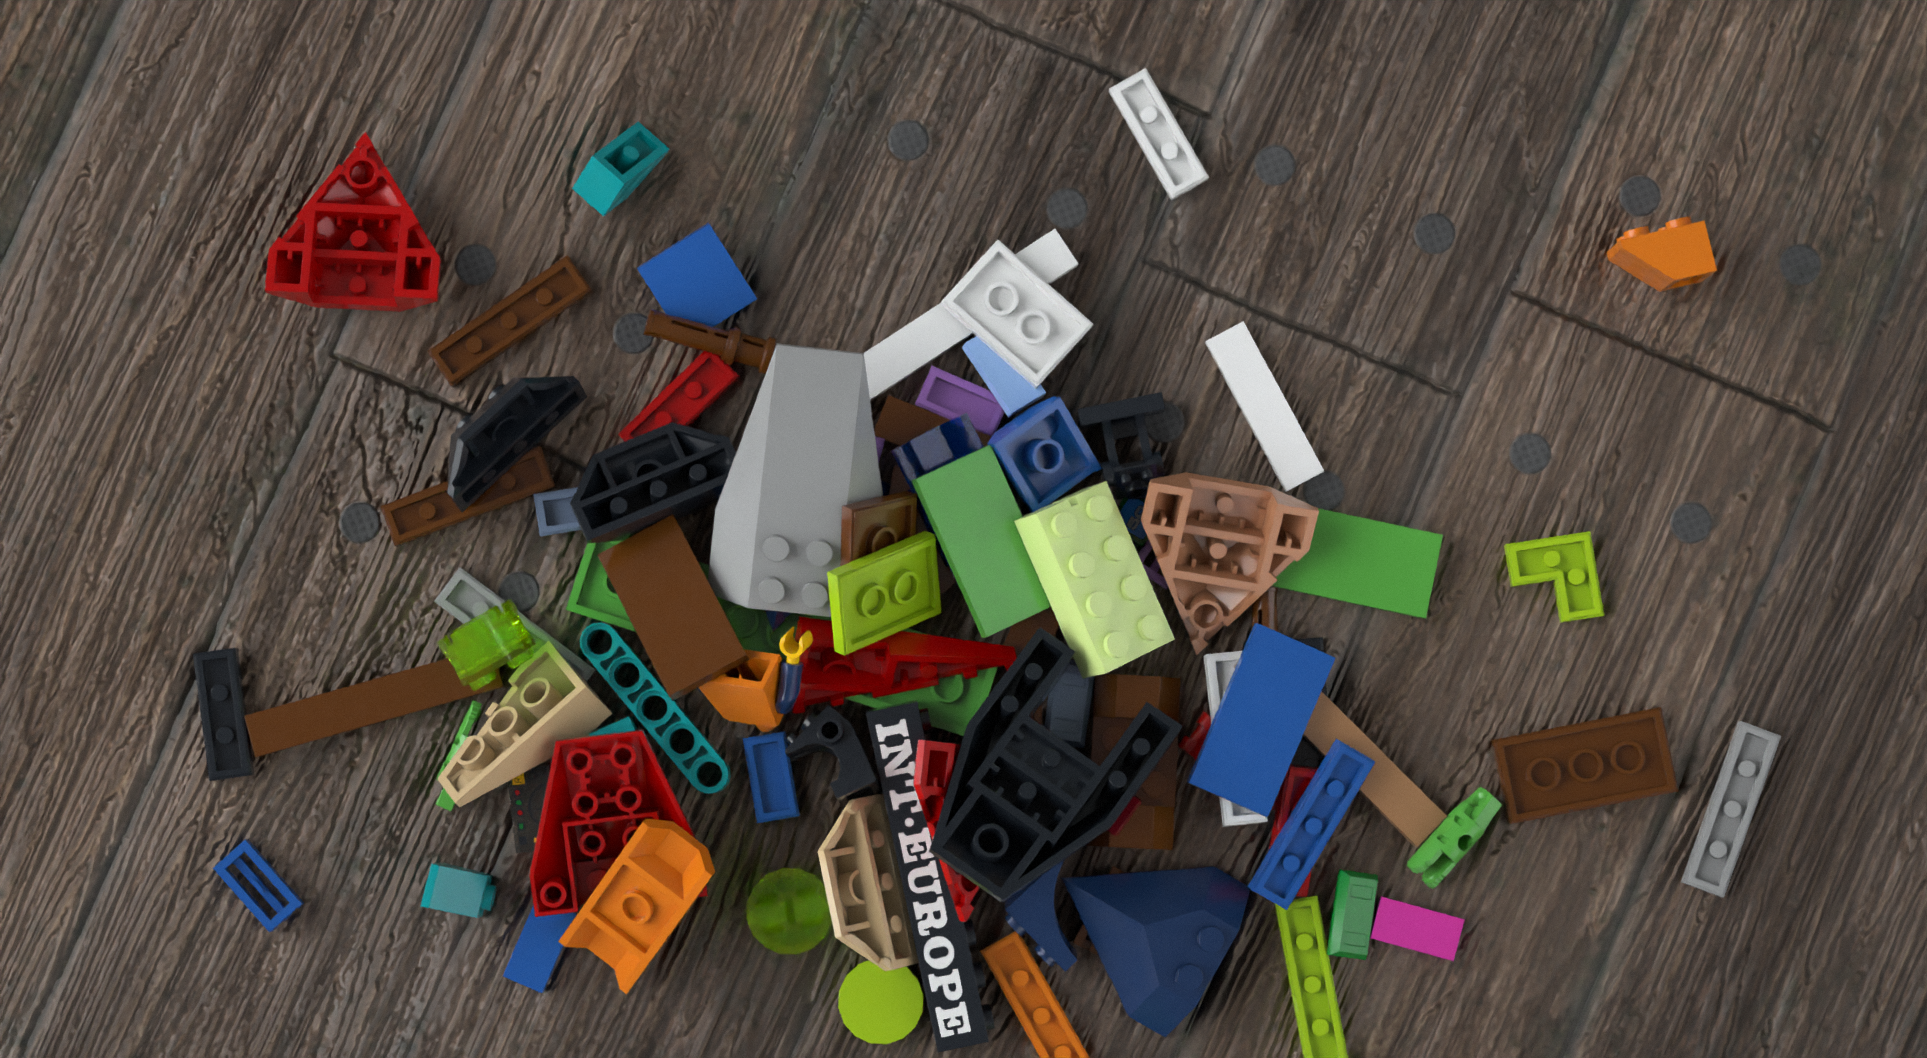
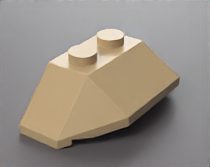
M882 793L849 800L817 851L835 938L884 971L917 964L919 961L884 795Z

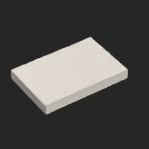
M999 240L988 249L941 301V305L1035 389L1093 326L1089 319Z

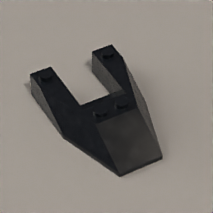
M1039 627L967 724L929 849L930 853L1001 903L1110 829L1151 775L1183 727L1152 704L1146 702L1104 762L1099 766L1031 719L1065 673L1075 654L1074 650L1041 627Z

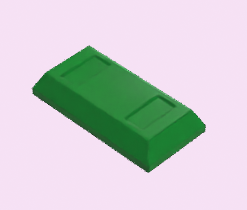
M1339 869L1327 955L1366 960L1378 875Z

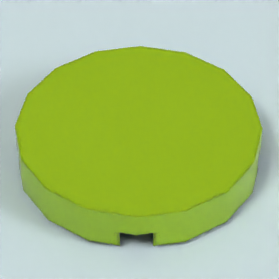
M868 960L859 963L846 975L839 990L838 1009L843 1023L854 1036L872 1044H889L903 1039L916 1027L923 1012L924 994L919 979L907 966L884 971Z

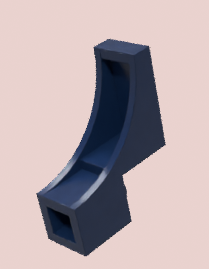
M1063 860L1005 901V910L1008 912L1005 919L1020 936L1028 933L1038 943L1035 950L1049 966L1053 967L1057 963L1066 971L1078 959L1076 949L1068 941L1059 925L1054 908L1055 885L1060 868L1064 862Z

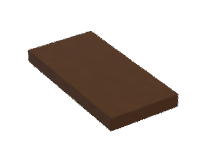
M673 514L597 555L672 701L749 660Z
M1661 707L1491 740L1508 824L1679 791Z

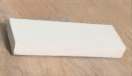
M1146 68L1109 88L1108 92L1171 200L1209 179Z

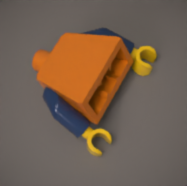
M792 627L779 642L782 653L787 656L785 660H782L780 654L744 649L749 658L748 661L698 687L699 692L704 694L721 716L728 721L753 724L762 732L774 730L780 724L783 715L792 710L798 698L803 671V663L799 659L800 655L812 644V633L807 630L801 636L799 643H797L793 637L794 627Z

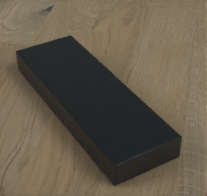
M238 648L194 653L193 659L209 781L254 775L250 736L244 717L247 713Z

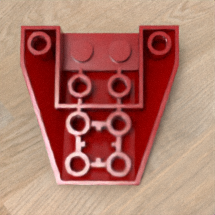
M643 730L556 740L529 874L535 917L578 912L580 906L586 903L645 819L673 821L696 839ZM707 884L698 897L708 896Z

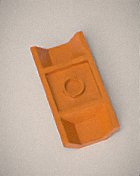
M645 819L558 942L564 947L587 948L615 970L619 989L627 994L714 875L715 869L708 848L673 821Z

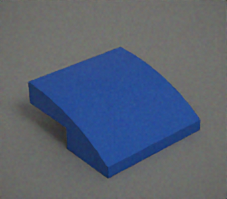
M709 223L637 267V270L666 314L706 324L707 326H716L757 300Z

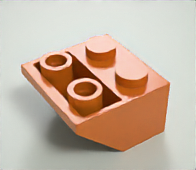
M1691 217L1668 221L1665 223V227L1659 228L1658 231L1650 233L1648 226L1623 232L1624 236L1617 238V243L1607 251L1610 262L1659 292L1701 283L1717 271L1705 220L1692 223Z

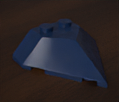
M1214 866L1178 870L1164 869L1111 873L1085 877H1061L1106 973L1121 999L1120 1002L1127 1016L1166 1037L1196 1007L1234 941L1241 926L1250 888Z

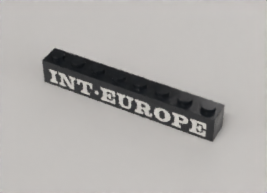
M913 700L867 710L866 715L937 1051L939 1053L989 1042L987 1030L995 1029L990 1003L981 1005L978 988L986 987L981 961L973 963L969 946L977 944L972 919H968L966 922L959 921L939 858L929 852L932 837L913 785L918 740H926L925 734L933 733L928 708L919 709L918 701Z

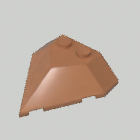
M1188 472L1150 479L1141 522L1196 655L1209 645L1208 640L1224 625L1228 627L1277 581L1276 577L1294 560L1298 562L1309 551L1319 513L1317 507L1269 486Z

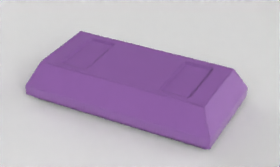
M931 366L915 403L916 406L990 436L996 432L1004 414V410L991 391L934 366Z

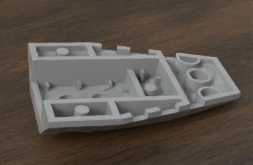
M777 343L715 509L708 581L717 597L746 608L831 617L827 572L840 567L842 506L883 496L864 353Z

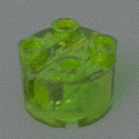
M511 598L501 603L503 612L496 605L453 630V634L449 635L452 639L451 642L447 635L436 641L441 652L454 667L462 687L469 684L472 690L476 691L496 679L497 673L495 670L508 663L509 667L513 669L533 657L534 651L531 647L537 644V641L523 625L517 612L518 609Z
M781 868L766 874L754 886L747 901V921L753 936L766 948L779 954H800L814 948L828 935L832 925L825 885L817 874L803 868Z

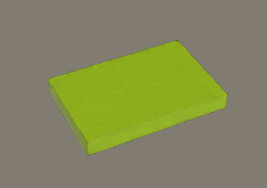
M923 531L827 572L834 651L844 656L942 613L936 539L933 533Z

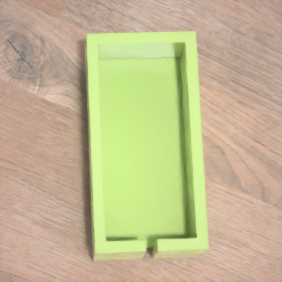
M1107 481L1081 489L1053 502L1051 505L1014 521L1069 648L1075 651L1073 658L1083 679L1108 673L1175 640Z

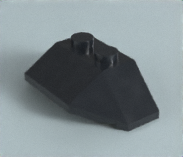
M574 376L514 377L507 384H502L495 388L489 395L487 402L475 414H468L458 423L456 431L451 435L447 493L462 513L587 398L580 382Z
M671 422L594 454L570 502L571 509L587 543L624 541L672 514L676 519H680L708 507L722 493L736 455L735 449L729 437L718 434L716 436L696 428Z

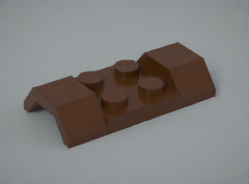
M1101 674L1095 676L1091 760L1101 766L1146 702H1149L1179 723L1180 678ZM1178 735L1151 775L1136 793V796L1143 801L1119 835L1114 836L1110 832L1105 831L1089 842L1087 846L1173 850Z

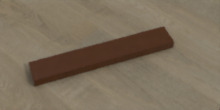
M489 646L245 715L244 717L255 757H261L501 689L505 685L494 646Z

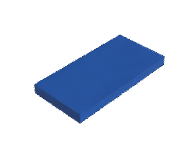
M1254 623L1187 783L1264 817H1268L1336 658L1259 623Z

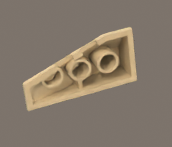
M550 641L516 669L508 680L512 687L499 704L492 702L485 712L489 719L479 733L466 738L438 777L440 784L459 807L552 758L556 740L586 737L613 714Z

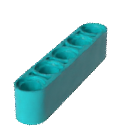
M599 622L587 626L580 637V648L584 655L690 783L700 792L707 794L719 793L724 790L731 778L729 765L675 700H671L661 682L615 628L605 623ZM598 631H607L612 637V646L608 652L597 655L590 647L591 637ZM632 663L637 666L640 677L634 686L625 688L620 685L617 674L623 665ZM660 696L667 704V711L663 718L652 721L646 716L644 707L650 698ZM681 729L689 730L693 734L695 741L693 748L685 754L676 752L672 746L673 735ZM708 762L716 763L722 770L721 781L713 787L705 786L699 779L700 768Z

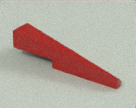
M799 616L795 641L799 643L801 636L807 630L812 633L813 641L800 655L799 661L803 663L800 692L792 708V713H803L807 705L830 701L832 706L842 705L846 697L871 693L873 698L935 686L939 685V678L963 674L965 679L977 677L979 670L1003 665L1008 670L1017 658L1015 648L1012 646L900 631L844 656L834 651L832 621Z

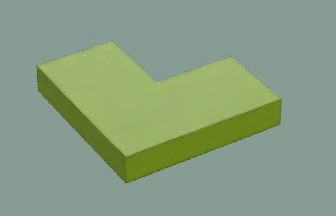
M1590 531L1504 545L1511 587L1553 581L1560 623L1604 616Z

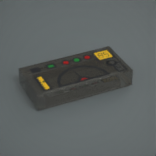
M549 762L541 763L508 781L516 853L531 852L535 849L551 768Z

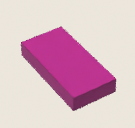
M1380 896L1370 938L1454 961L1465 919Z

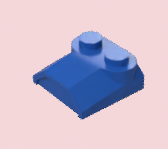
M1053 396L1028 408L996 431L987 443L991 445L1001 469L1031 513L1049 505L1091 473L1102 469L1061 397Z

